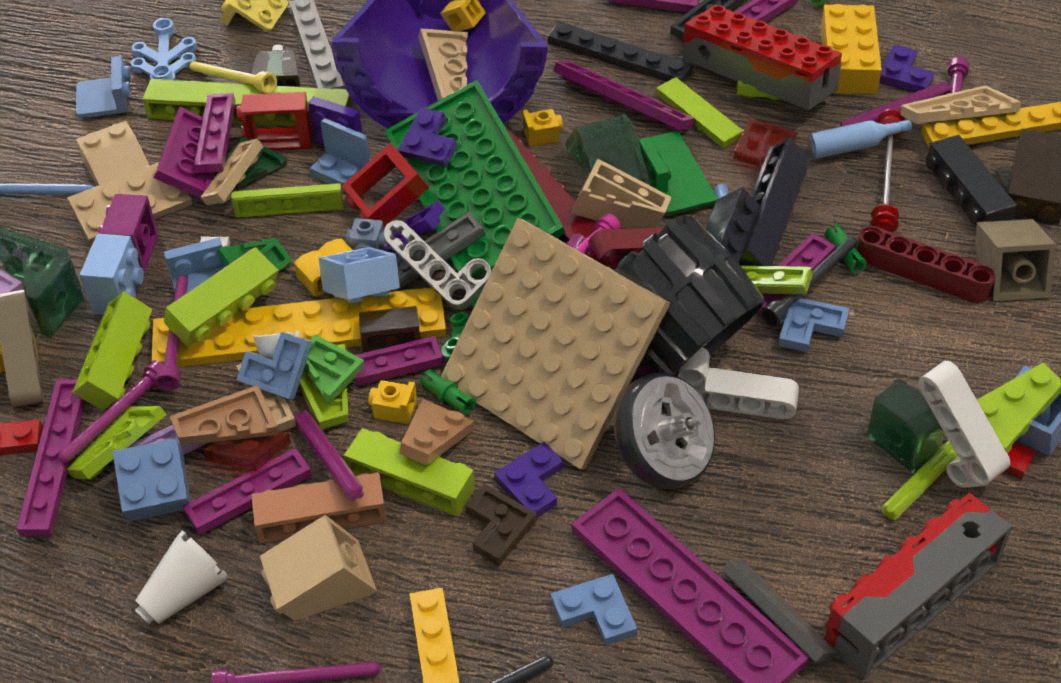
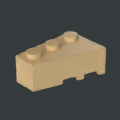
M597 159L570 213L596 221L605 214H612L619 220L621 227L625 229L656 228L664 216L672 197Z

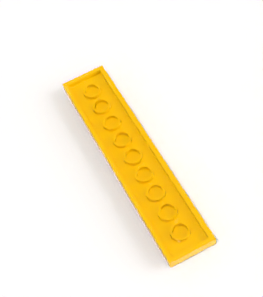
M432 287L394 291L390 292L389 295L380 297L367 295L364 296L363 301L349 303L344 298H332L253 307L244 311L240 309L233 314L228 323L213 328L204 340L200 342L195 341L188 347L180 340L176 366L186 367L243 360L245 351L259 354L254 341L255 335H272L281 332L296 334V331H299L301 338L310 340L314 335H317L336 346L345 343V348L362 346L359 325L360 312L410 306L417 307L421 339L432 336L436 338L446 337L442 296ZM164 318L153 319L152 361L158 360L163 364L169 328L164 324Z

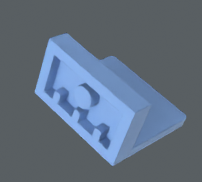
M324 118L321 121V128L326 153L310 167V173L312 177L328 184L341 183V188L345 191L342 185L370 161L367 136Z
M220 237L164 251L174 290L179 276L187 277L188 293L226 267L215 252L218 248L223 247Z

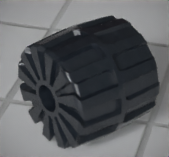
M683 215L678 221L676 218L667 223L658 235L654 232L643 241L642 251L639 253L631 251L619 262L618 267L613 270L670 302L643 356L658 373H670L678 376L679 369L702 347L711 355L753 318L765 301L763 295L736 259L691 215Z

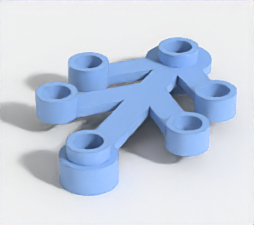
M160 18L153 23L155 34L159 37L158 52L147 47L144 42L134 43L131 48L136 58L131 61V67L134 73H146L150 75V79L175 80L177 72L183 68L190 69V63L197 62L195 54L192 53L197 49L196 40L193 37L183 38L181 43L169 51V39L173 37L175 31L173 22L169 18ZM181 55V59L169 66L172 60ZM143 57L154 61L158 65L154 67L146 63Z

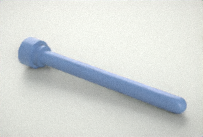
M0 184V194L75 195L95 186L84 184Z

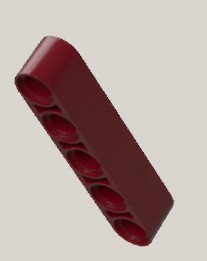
M867 226L859 232L857 251L866 260L868 265L974 303H983L989 299L995 279V273L990 267L878 227Z
M663 228L599 230L590 237L588 245L599 263L608 268H617L619 262L631 251L635 253L642 251L643 241L654 232L658 235Z

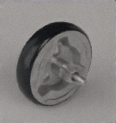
M652 373L633 381L619 398L614 416V434L617 447L628 468L640 480L656 488L677 489L693 483L705 472L711 461L715 446L714 424L705 400L689 382L670 373ZM662 404L666 407L668 416L661 414ZM678 438L684 445L682 449L675 445Z

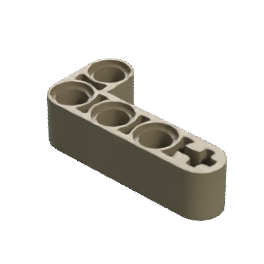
M25 289L0 293V343L12 408L44 402L31 325V306Z

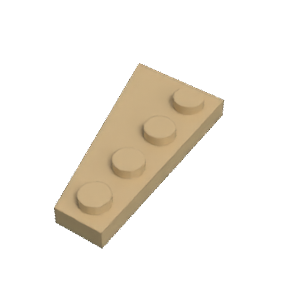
M420 29L418 38L439 101L467 85V32Z
M985 85L901 105L900 115L911 120L913 124L923 125L927 122L1020 112L1021 102Z

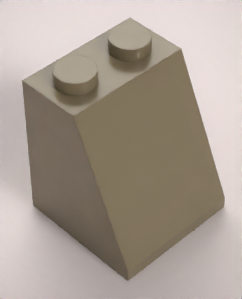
M1033 219L977 222L975 251L979 263L990 267L995 273L990 293L991 299L993 301L1051 298L1056 243Z

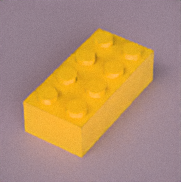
M864 4L824 5L821 22L822 45L830 46L833 50L842 53L838 90L834 93L877 94L881 76V61L874 6Z

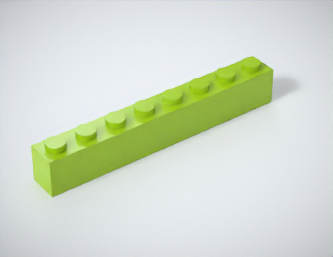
M150 79L142 100L148 119L174 120L179 107L204 117L208 94L234 93L236 102L232 123L243 124L237 118V106H241L242 95L267 93L259 92L251 84ZM276 86V89L272 92H306L307 102L314 96L353 108L352 97L345 89ZM294 113L254 115L255 125L297 127Z

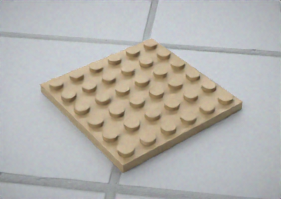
M517 218L441 377L446 381L451 380L458 385V389L473 397L476 403L540 444L545 442L557 455L579 469H586L615 413L619 398L633 378L670 302L529 222Z

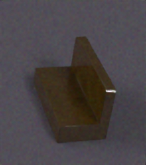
M416 306L359 313L363 353L421 339Z

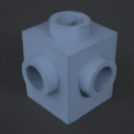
M355 218L352 229L347 230L346 243L352 250L366 247L379 250L386 249L388 242L384 237L383 221Z

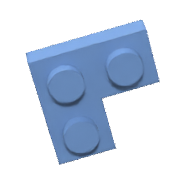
M799 298L788 309L778 346L808 352L813 331L843 337L849 308Z
M281 332L273 359L245 351L236 380L252 386L259 385L260 389L287 399H294L312 341L287 332Z
M613 574L550 593L551 603L562 628L594 618L605 646L637 636L636 624Z

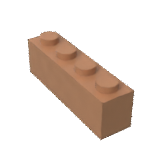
M379 472L372 474L364 473L356 476L363 486L362 491L364 495L361 499L357 498L355 501L348 500L334 479L251 494L254 526L259 543L288 539L324 515L343 529L387 522Z

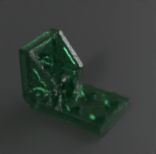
M626 114L575 127L565 142L568 153L582 169L588 167L589 172H591L597 159H600L653 187L631 120Z
M0 226V259L3 268L12 276L17 275L25 278L26 297L42 335L52 338L84 299L68 249Z

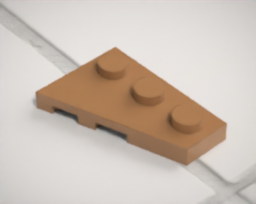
M259 385L170 416L181 446L279 435L277 425Z
M422 399L401 442L399 454L428 465L473 431L474 421L464 417L458 411H450Z

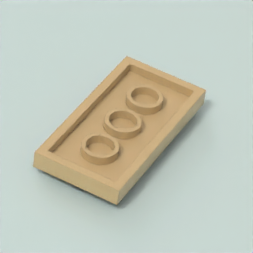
M155 163L67 198L89 244L92 245L98 234L99 226L104 223L106 208L108 205H111L114 194L147 195L154 220L192 205L191 197L187 192L153 178L158 163Z

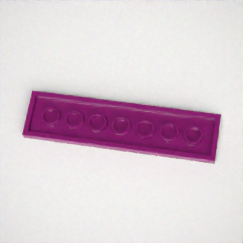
M620 488L616 489L571 524V531L735 683H787L809 664L810 657Z

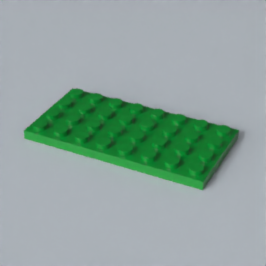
M478 80L426 107V109L444 112L447 119L438 135L455 139L458 147L447 167L404 157L430 187L419 198L425 208L437 201L445 208L439 217L441 222L435 228L437 232L468 212H471L486 234L451 256L458 272L468 262L477 258L485 260L491 270H493L517 218L529 222L555 238L566 234L563 225ZM417 113L385 130L387 137L397 151ZM481 268L476 269L472 274V278L481 280L486 276L487 271Z

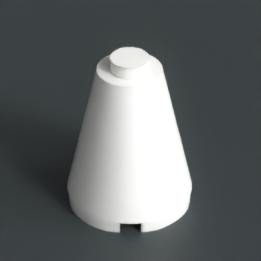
M181 531L137 596L135 601L139 606L135 611L148 624L153 620L160 624L224 583L229 576L224 570L218 575L217 573L220 569L216 566L217 563L191 537L188 539L184 531Z

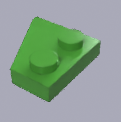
M314 335L309 340L312 341L304 371L324 400L330 404L364 369V360Z

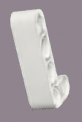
M395 220L388 223L385 227L384 237L390 247L441 295L451 307L457 310L466 309L472 304L474 299L480 296L492 272L485 260L473 259L456 273L406 223ZM397 232L400 235L403 234L408 242L406 247L403 242L394 237ZM417 250H424L426 252L425 257L421 261L412 260V255ZM481 268L487 271L486 276L481 280L472 278V274L476 269ZM438 269L446 271L445 277L442 280L434 281L432 279L434 271ZM456 289L466 290V295L462 300L456 301L452 299V293Z
M703 347L679 369L678 376L689 382L701 394L709 409L777 419H789L796 414L799 385L791 379L710 368V355Z
M943 361L919 378V388L958 456L946 467L951 481L962 488L985 486L1008 469L1010 466L1009 456L959 368L950 361Z

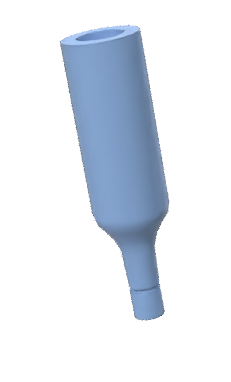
M869 120L810 133L811 152L814 159L873 147L878 145L886 136L912 130V124L910 120L891 124H879Z

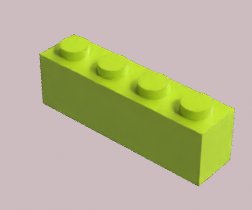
M254 247L167 306L164 324L187 347L195 341L200 342L210 334L213 328L228 323L233 314L240 309L242 311L248 309L260 295L263 294L265 296L272 292L276 287L279 270Z
M122 291L108 303L72 393L101 410H105L111 404L116 403L125 394L126 389L123 386L134 370L132 362L142 348L141 338L150 327L149 317L152 308L125 291Z
M364 428L360 430L344 454V460L355 476L379 472L382 488L454 516H459L475 489L473 469H470L465 464L454 463L440 456L428 465H424L399 454L401 442L390 439L380 432H372Z

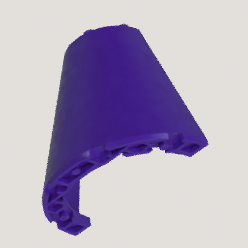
M369 0L333 37V58L337 72L340 73L345 83V89L354 102L367 115L387 129L419 112L421 107L426 108L438 101L418 35L420 29L452 31L440 13L450 2L455 0ZM478 0L486 13L474 27L460 31L467 32V85L478 80L504 124L526 104L534 93V88L544 71L548 44L512 0Z

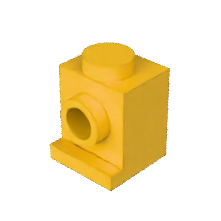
M455 0L450 2L440 14L452 31L460 32L474 27L486 12L478 0Z
M528 109L522 110L523 131L529 147L560 142L559 131L563 130L561 115H555L553 109L529 113Z
M381 380L378 388L372 387L368 403L372 406L374 418L409 425L417 404L415 382H409L408 385Z

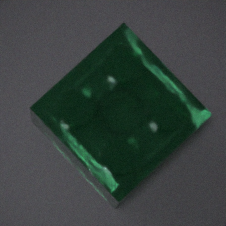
M899 379L875 397L866 437L915 474L940 449L944 431L924 396L915 387Z

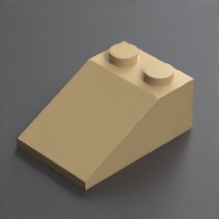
M126 121L76 139L83 163L97 186L150 166L136 136Z

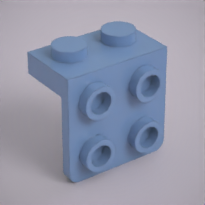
M122 56L111 57V78L77 83V117L91 118L128 112V97H131L128 81H131L129 66H124Z

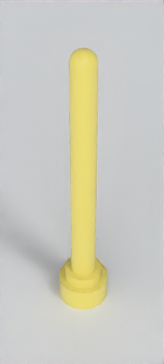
M191 62L189 65L190 70L193 72L251 84L259 92L267 94L272 93L277 86L276 76L269 72L262 71L254 75L199 62Z

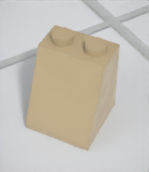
M326 515L260 555L264 568L262 576L270 587L272 593L270 601L273 608L279 614L283 613L294 621L377 592L358 539Z

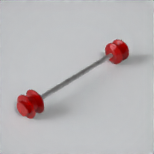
M887 109L880 113L878 122L879 124L897 123L905 121V117L900 115L901 111ZM903 132L886 136L888 139L883 204L874 207L871 211L872 219L870 225L889 232H894L899 226V211L896 207L889 205L893 137H897Z

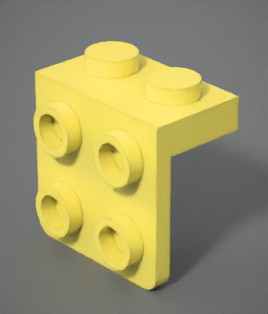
M225 0L220 8L224 13L219 21L228 26L235 14L238 13L264 31L270 32L287 7L288 1Z

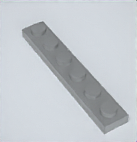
M314 0L289 1L316 87L344 89Z

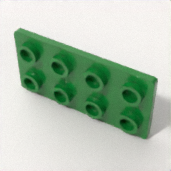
M679 131L630 142L629 148L650 186L672 197L665 212L667 216L716 204L717 196Z

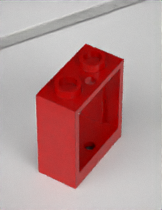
M306 92L242 95L241 106H237L238 121L243 122L241 127L242 138L258 139L264 147L272 151L311 149L313 130ZM294 113L297 127L256 129L254 115Z
M391 143L342 185L349 194L345 199L355 210L357 208L361 209L358 215L362 219L383 221V228L430 188ZM397 166L405 178L374 206L369 208L361 197Z

